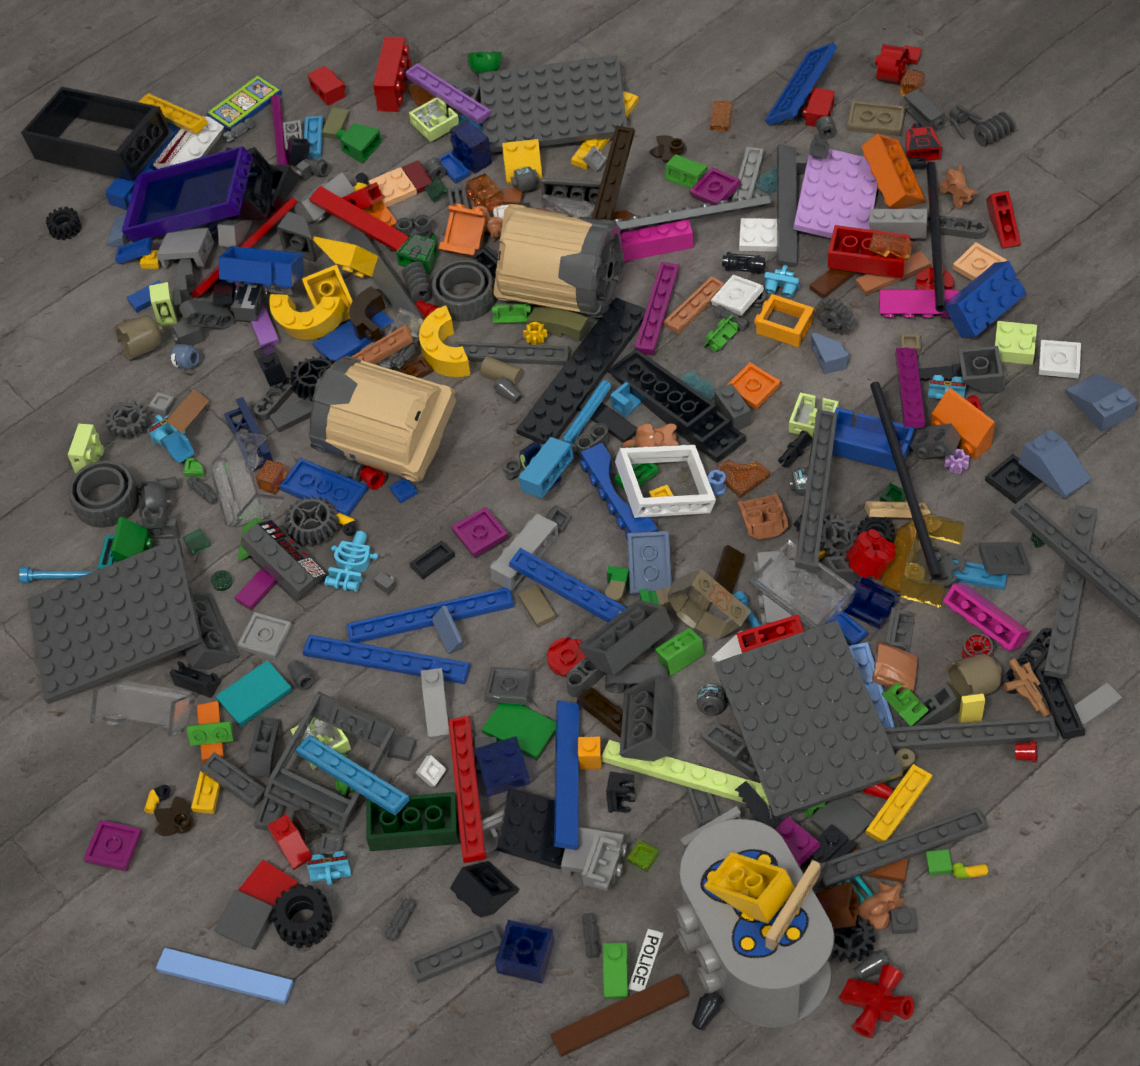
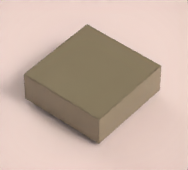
M900 334V348L916 349V354H920V334Z

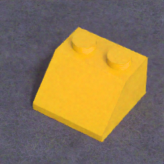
M538 139L502 143L507 184H512L511 177H514L516 169L527 166L536 170L538 180L540 181V178H542Z

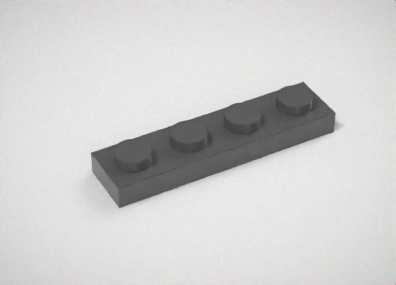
M495 925L409 959V963L417 983H420L501 950L504 946Z

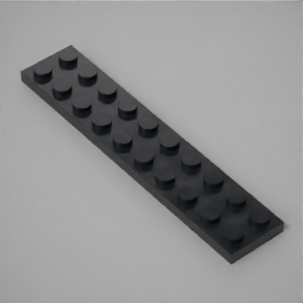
M615 297L609 305L608 311L603 314L602 318H599L517 427V434L542 445L550 437L558 439L579 411V406L588 393L591 394L608 369L642 325L646 309Z

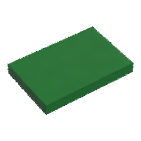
M499 703L481 730L483 734L489 737H497V741L538 760L556 734V722L523 705Z

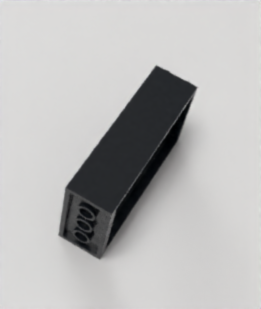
M61 87L23 129L21 134L34 158L37 160L133 181L172 135V132L159 106ZM75 118L133 129L117 150L58 138Z

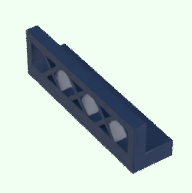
M244 398L236 399L238 408L224 413V416L251 472L273 464V459ZM241 414L240 422L231 421L230 418ZM241 428L249 430L246 436L238 434ZM247 442L255 444L253 450L245 448ZM254 456L262 457L263 459L255 464L251 462Z

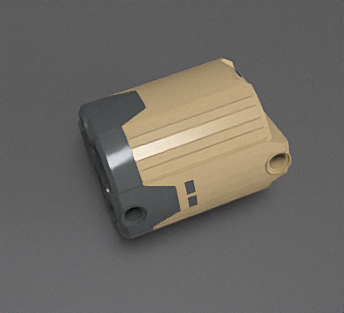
M509 204L504 210L494 285L495 297L504 301L522 302L602 318L603 314L609 309L617 283H620L624 267V251L622 250L620 227L616 221L593 219L529 208L518 204Z
M345 356L326 369L316 383L312 398L314 402L310 417V431L308 432L311 441L310 446L322 453H329L404 477L413 482H419L423 480L428 466L438 450L444 429L456 403L454 396L456 392L446 385H440L354 357Z

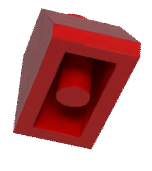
M287 814L267 825L273 841L293 870L312 859L308 848Z

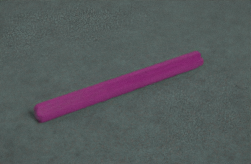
M277 94L271 96L277 164L288 166L281 99Z

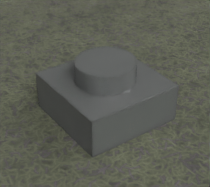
M914 907L890 909L893 934L916 933Z

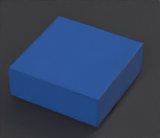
M405 478L389 486L390 491L399 503L417 495L415 487Z

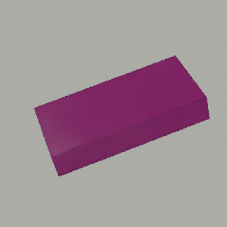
M260 569L235 596V600L252 611L276 585L277 581L269 573Z

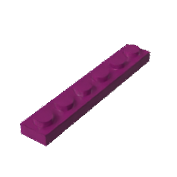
M660 262L635 344V349L644 354L654 355L679 272V264Z
M908 347L896 348L895 356L904 427L924 428L925 416L916 349Z

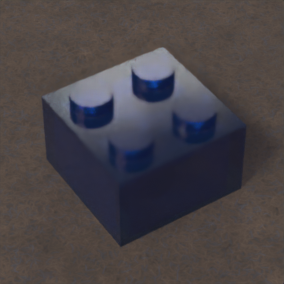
M466 119L450 129V141L453 147L452 154L467 169L476 174L492 164L489 138L474 124Z
M517 736L474 749L487 797L506 792L510 788L516 789L530 784L529 774Z
M508 920L495 960L497 973L542 983L555 942L553 930Z

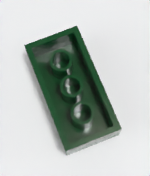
M455 792L410 795V801L396 815L366 799V840L370 851L459 844L458 809Z

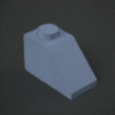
M812 333L811 348L824 375L847 369L849 354L847 349L843 348L841 342Z

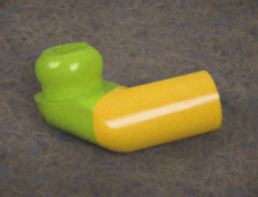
M958 862L952 866L953 875L958 879L974 878L988 874L986 864L964 867L963 863Z

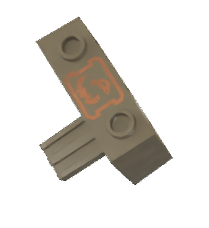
M702 569L673 581L667 595L669 602L677 612L676 615L693 629L696 628L718 639L741 627L751 612L749 608ZM692 585L693 587L687 596L681 589ZM710 602L732 620L726 622L706 612Z

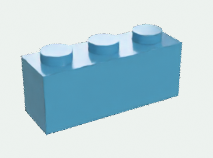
M550 437L542 445L537 455L531 459L526 469L520 473L521 491L542 499L574 458L571 444Z

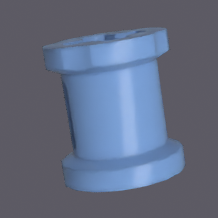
M713 470L708 475V481L714 496H721L726 491L724 483L726 474L720 470Z

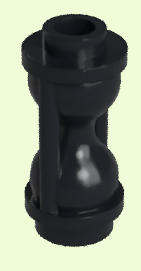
M727 252V255H723L722 267H725V271L737 270L759 274V272H764L765 257Z

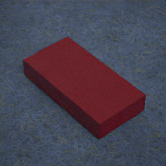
M419 160L402 167L416 188L417 194L434 187L432 180Z

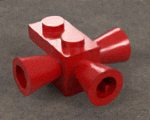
M882 965L877 984L850 978L845 984L839 996L840 1001L844 1004L861 1007L864 1010L851 1026L859 1035L873 1038L877 1021L889 1023L893 1014L904 1020H908L912 1016L914 1011L913 998L911 996H894L892 993L904 977L897 968L890 965Z

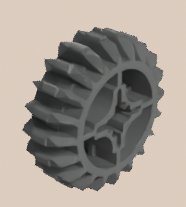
M313 496L310 499L304 497L303 501L296 500V505H290V510L286 511V517H284L285 530L296 544L300 542L304 546L308 543L312 547L313 543H317L320 546V541L327 542V537H333V532L337 531V525H339L338 512L333 503H330L328 499L323 500L321 496L317 499Z

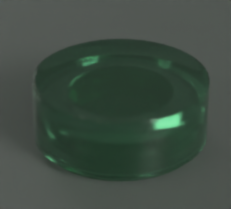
M225 570L217 571L211 577L212 586L217 591H225L232 586V577Z

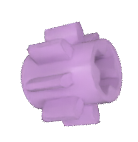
M956 449L953 455L945 456L944 467H948L950 473L961 474L963 469L968 470L970 456L965 455L963 449Z

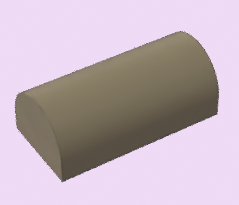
M488 356L483 360L480 369L481 376L495 381L503 376L509 378L515 387L524 375L522 368Z

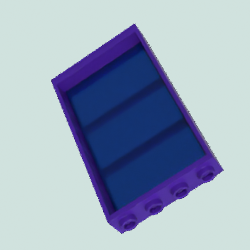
M243 146L138 174L122 232L132 242L148 237L151 238L239 215L253 161L252 155Z

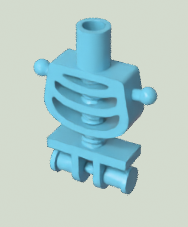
M357 531L352 542L342 541L338 547L335 545L331 547V550L335 552L336 565L341 569L329 567L330 576L326 577L325 586H334L335 589L343 586L344 591L350 589L358 592L360 583L363 582L362 574L359 572L368 569L371 558H378L377 553L371 554L370 546L364 545L367 539L365 532Z

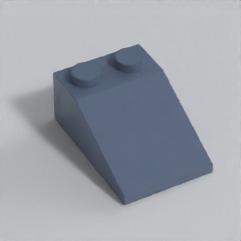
M1096 374L1065 390V393L1101 432L1135 414L1137 399L1124 386L1100 374Z
M1051 429L1024 445L1018 463L1062 497H1068L1091 482V477L1066 440Z

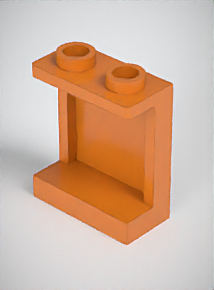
M457 203L454 206L449 205L450 215L444 242L440 241L439 249L447 253L473 257L475 253L481 250L488 215L483 212L482 208L472 207V209H467L465 205Z

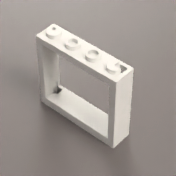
M695 445L619 449L615 463L634 518L711 513L716 499ZM687 461L700 495L643 498L631 464Z

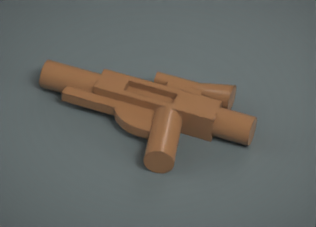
M1016 658L1009 661L1008 664L1012 668L1017 680L1004 683V690L1007 692L1016 689L1020 696L1028 699L1035 712L1039 711L1042 717L1050 716L1051 713L1043 702V697L1034 685V682L1037 686L1041 683L1035 676L1030 662L1021 667Z

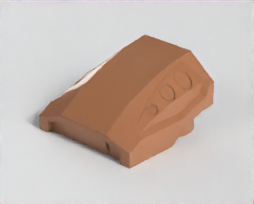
M777 493L747 501H737L739 512L745 522L749 536L758 540L779 536L788 527V519Z
M878 640L872 680L878 685H885L888 688H891L896 683H901L902 686L897 691L902 692V690L908 688L913 693L917 656Z

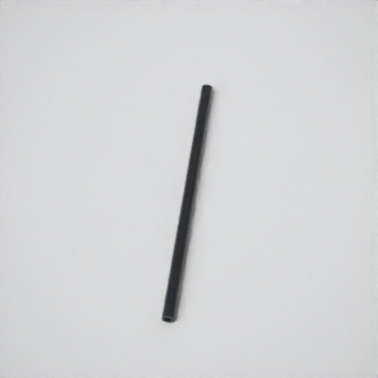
M928 162L926 168L935 309L938 312H942L945 310L936 164Z
M873 382L870 384V388L931 578L937 580L942 577L936 555L880 383Z

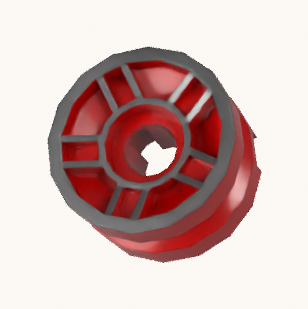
M982 633L968 635L964 639L962 658L981 653L992 657L993 641Z

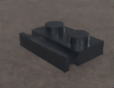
M831 824L816 838L821 846L805 862L809 865L812 860L820 864L852 853L856 849V844L852 843L845 834Z

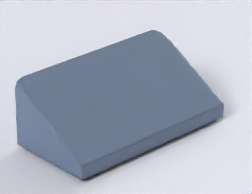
M126 213L116 217L107 246L121 247L126 245L128 237L122 232Z
M442 606L433 616L432 621L447 653L451 654L462 649L463 641L447 606Z

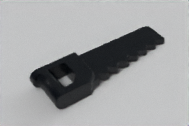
M960 363L952 364V366L918 369L920 381H930L934 375H942L944 381H951L953 377H962Z
M743 782L735 789V791L739 792L738 796L742 797V802L746 803V808L750 809L749 812L754 814L753 818L758 822L774 829L783 821L781 818L774 819L769 806L748 782Z

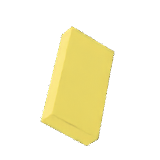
M984 694L961 697L959 723L982 721L985 705Z

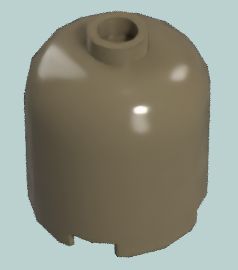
M140 316L119 323L114 327L118 343L122 341L125 348L122 352L128 360L155 350L161 344L163 328L160 323H156L150 316Z
M976 654L948 664L946 673H949L950 681H947V683L957 691L960 697L975 694H984L986 696L999 688L1002 669L999 663L990 655Z

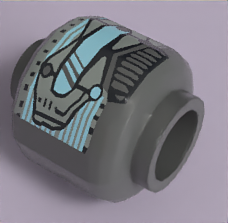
M530 166L516 169L514 177H511L513 188L517 187L522 192L535 189L536 184L539 183L536 170H533Z
M808 467L794 470L792 478L788 479L791 490H795L798 495L805 494Z
M708 683L698 689L697 707L702 713L713 716L724 709L725 691L720 685Z

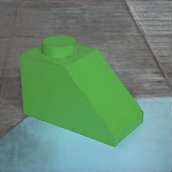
M603 943L604 999L628 997L627 943Z

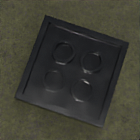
M510 788L507 794L496 851L560 870L565 848L554 847L555 801Z

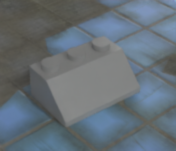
M342 172L328 178L319 185L341 198L354 191ZM318 187L300 199L290 209L291 212L304 216L307 223L319 222L324 218L323 214L326 212L312 204L309 200Z
M870 209L869 230L910 235V239H927V209Z

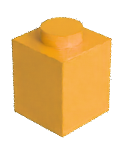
M578 737L580 770L602 769L600 737Z

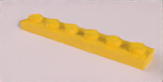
M623 91L627 118L639 102V96ZM612 137L584 141L571 158V165L587 170L590 166L583 158L589 150L596 146L601 152Z
M149 93L138 101L159 106L168 123L193 134L202 131L203 127L208 124L204 117Z

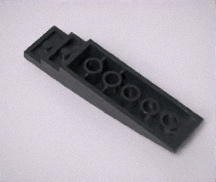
M635 349L608 369V373L621 385L625 382L630 384V393L641 400L642 404L666 424H675V431L692 445H695L696 448L716 463L746 441V436L731 425V420L717 411L716 404L638 349Z

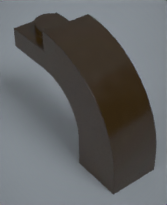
M372 286L362 291L353 300L349 316L357 338L362 340L366 337L367 340L375 343L382 339L380 328L371 319L386 309L382 294Z

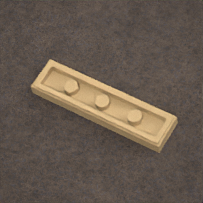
M812 860L765 937V947L775 950L818 880L821 868L820 863Z

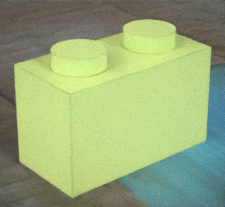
M168 282L150 285L151 304L157 322L161 326L178 323L174 300Z

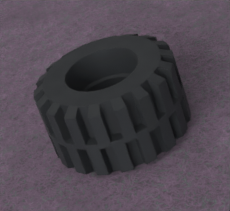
M298 884V888L291 886L289 891L283 890L281 892L282 897L275 899L276 905L272 906L273 914H271L278 935H280L283 942H287V945L293 946L295 944L296 948H301L302 945L308 948L311 947V943L317 945L320 943V938L325 939L327 936L326 931L331 930L330 923L333 922L332 912L326 896L321 893L320 889L316 888L314 890L312 885L304 887L303 884ZM305 909L314 911L313 915L304 922L295 923L291 921L293 915L298 911Z

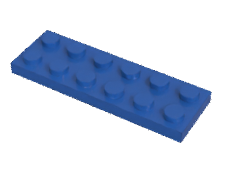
M834 42L807 52L766 117L765 122L768 125L779 124L788 118L793 119L798 114L797 111L805 103V98L811 93L814 84L820 79L819 76L826 69L828 61L833 58V53L837 49Z

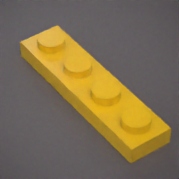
M913 764L866 829V835L878 842L890 839L926 789L933 775Z

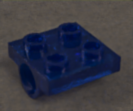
M862 577L860 582L856 581L853 584L842 611L881 629L891 614L892 607L894 608L900 600L901 594Z

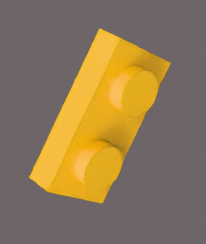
M201 771L191 809L195 813L214 814L221 785Z

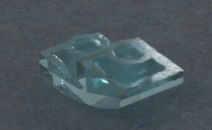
M777 164L769 173L765 172L754 184L756 188L768 195L777 190Z
M693 369L679 378L710 401L714 399L715 388L707 380L703 381Z

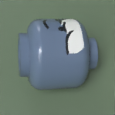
M177 344L171 351V362L177 368L193 369L199 362V353L192 345Z

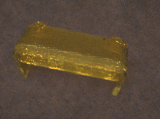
M933 514L923 516L929 537L961 544L964 522ZM908 522L898 530L894 542L897 548L895 558L883 575L882 590L890 595L941 607L944 585L925 581L924 568L919 564L911 563L919 538L914 522Z

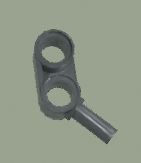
M425 214L403 217L396 221V229L409 237L412 234L424 236L427 231L432 232L431 220Z
M603 423L594 424L590 429V434L580 435L576 438L575 443H570L572 451H575L577 457L581 459V452L600 443H603L606 448L609 444L608 427Z

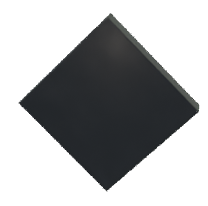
M1012 454L986 475L985 481L1016 504L1043 481L1018 463L1019 458Z

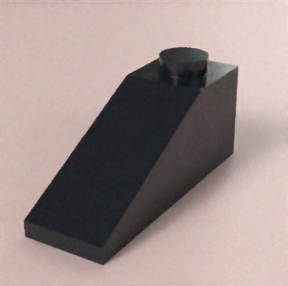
M271 344L253 351L270 387L288 380Z

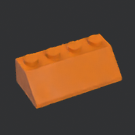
M877 133L861 146L864 151L863 155L871 167L870 171L875 176L878 182L877 186L883 193L884 202L889 208L904 209L926 201L899 140Z

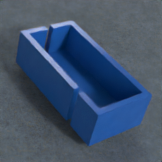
M231 246L219 257V279L230 283L242 281L245 284L261 283L263 286H273L275 284L281 288H290L304 275L303 253Z
M1010 261L993 263L945 303V309L961 338L976 337L987 328V325L993 323L1027 294L1020 280L1015 279L1017 274Z
M836 407L834 413H837L832 454L897 471L881 419L857 413L856 428H854V412ZM892 421L906 462L907 455L911 449L910 444L914 437V427H904V424Z

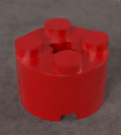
M883 44L880 55H877L875 59V66H878L876 79L903 83L908 73L905 70L906 64H910L909 49Z
M870 529L868 532L859 534L847 552L846 559L849 558L850 562L848 564L850 568L864 578L872 576L874 579H879L894 560L897 548L893 543L880 536L878 531Z

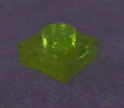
M639 840L627 857L629 863L647 872L658 857L659 850Z

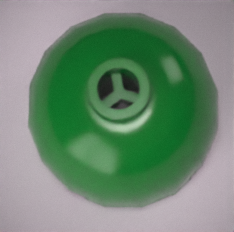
M502 52L467 53L468 66L476 74L498 71L502 64Z

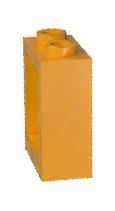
M771 294L769 300L764 302L762 312L756 315L754 321L756 334L799 347L814 321V308ZM772 310L800 318L794 329L767 321Z

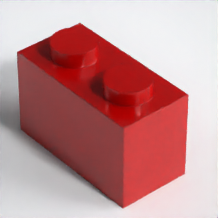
M325 65L307 74L310 88L327 106L346 97L344 82L339 80L332 70L330 71Z
M813 88L812 95H808V107H804L803 117L806 118L805 125L816 127V121L819 118L831 116L835 100L834 90Z

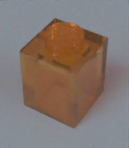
M908 68L901 80L900 95L904 96L918 88L921 92L924 86L925 72Z
M267 459L255 477L258 488L276 495L287 473L283 464Z

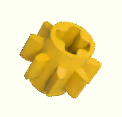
M538 322L527 324V330L523 331L527 344L540 345L544 343V337H547V330L544 329V324Z

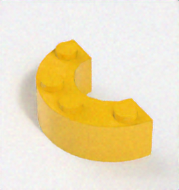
M270 294L269 304L273 317L288 335L300 340L318 339L329 334L339 326L348 310L341 297H322L320 303L314 309L308 312H297L296 305L288 295Z
M447 306L437 308L425 318L419 330L422 356L432 370L441 375L449 377L471 375L469 361L463 346L450 347L443 344L447 337L454 334Z

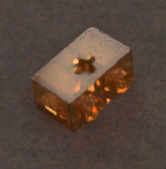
M485 173L466 181L467 189L465 192L469 200L472 199L475 206H484L488 212H491L495 208L504 205L501 190Z

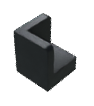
M289 138L287 160L290 165H298L304 159L309 158L310 144L307 139Z

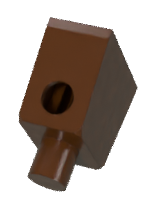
M852 881L816 894L833 929L855 926L860 898Z

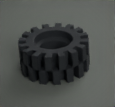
M59 207L58 211L54 209L53 213L50 212L48 214L49 217H46L49 233L53 238L56 237L57 240H60V238L66 240V237L72 239L71 236H77L76 232L79 233L82 227L79 216L73 208L68 209V207H64L62 209V207Z
M867 516L865 521L861 520L860 525L858 524L857 537L862 532L874 529L884 534L883 537L888 542L894 543L895 526H893L892 521L888 522L889 518L887 517L883 520L882 517H871L870 519Z

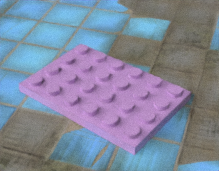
M829 149L827 159L815 158L808 154L793 226L794 230L832 238L835 225L869 229L870 209H874L878 182L871 173V167L865 157Z

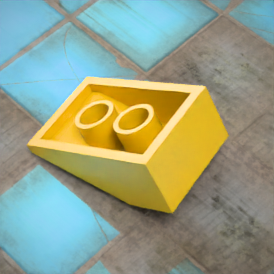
M314 236L313 240L335 264L342 266L343 271L353 273V276L364 278V276L372 277L378 259L377 255L354 244Z
M337 265L302 278V285L313 309L320 303L322 297H341L348 308L341 323L350 320L349 310L353 301Z
M734 852L727 856L704 885L706 890L748 917L767 924L795 889L786 869Z

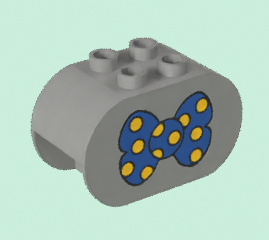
M746 819L728 820L714 824L700 832L689 843L681 860L680 885L682 905L675 908L681 927L676 929L680 943L688 955L695 951L697 952L702 965L697 968V972L706 992L711 994L718 990L725 1005L737 1017L753 1025L769 1028L784 1027L797 1023L811 1015L821 1005L829 991L831 969L828 959L834 944L832 924L811 889L775 950L772 951L765 947V937L788 899L767 924L748 917L706 890L704 885L731 852L786 869L795 888L804 874L781 835L770 826Z

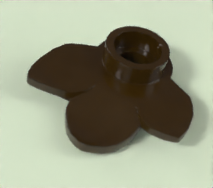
M661 135L656 137L659 145L651 149L650 154L654 157H662L663 162H668L675 154H682L686 146L682 139Z
M176 796L173 799L172 808L156 809L154 812L159 825L154 831L161 836H170L176 832H188L194 824V820L189 814V804L181 797Z

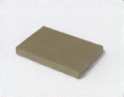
M852 101L847 131L901 136L906 106Z

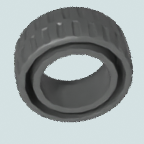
M452 261L442 266L433 277L431 285L434 304L439 308L447 306L449 314L454 321L477 319L486 314L493 306L495 301L493 276L486 266L477 261ZM459 283H473L479 286L473 293L463 296L453 295L448 292L451 287Z
M98 461L83 467L72 478L68 490L69 499L76 515L82 522L93 527H110L118 524L119 517L127 519L133 513L138 503L139 493L131 472L122 464L113 461ZM116 484L120 486L117 493L105 501L94 502L86 499L88 494L100 485Z

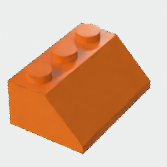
M949 388L932 412L930 426L952 423L961 436L957 447L961 450L963 449L965 455H969L976 460L992 447L995 421L953 389Z

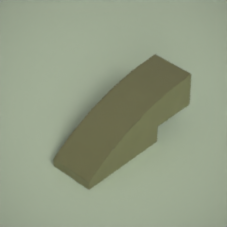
M539 307L533 309L526 324L538 322L544 324V329L550 334L560 338L564 334L579 340L587 327L588 317L566 310Z

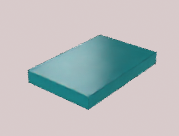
M267 660L215 697L241 728L293 690Z

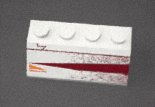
M204 117L208 124L203 127L202 131L196 134L181 128L154 162L153 166L160 169L206 156L220 138L224 126L210 117Z

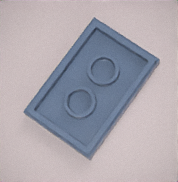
M669 531L627 533L630 595H640L639 590L648 589L649 592L672 586Z

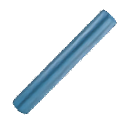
M602 380L563 436L562 440L564 442L574 443L611 389L608 381Z

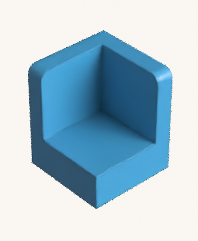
M625 382L610 395L611 407L624 417L641 405V400L630 393V384L628 382Z
M178 430L162 439L169 456L177 463L195 454L188 438Z

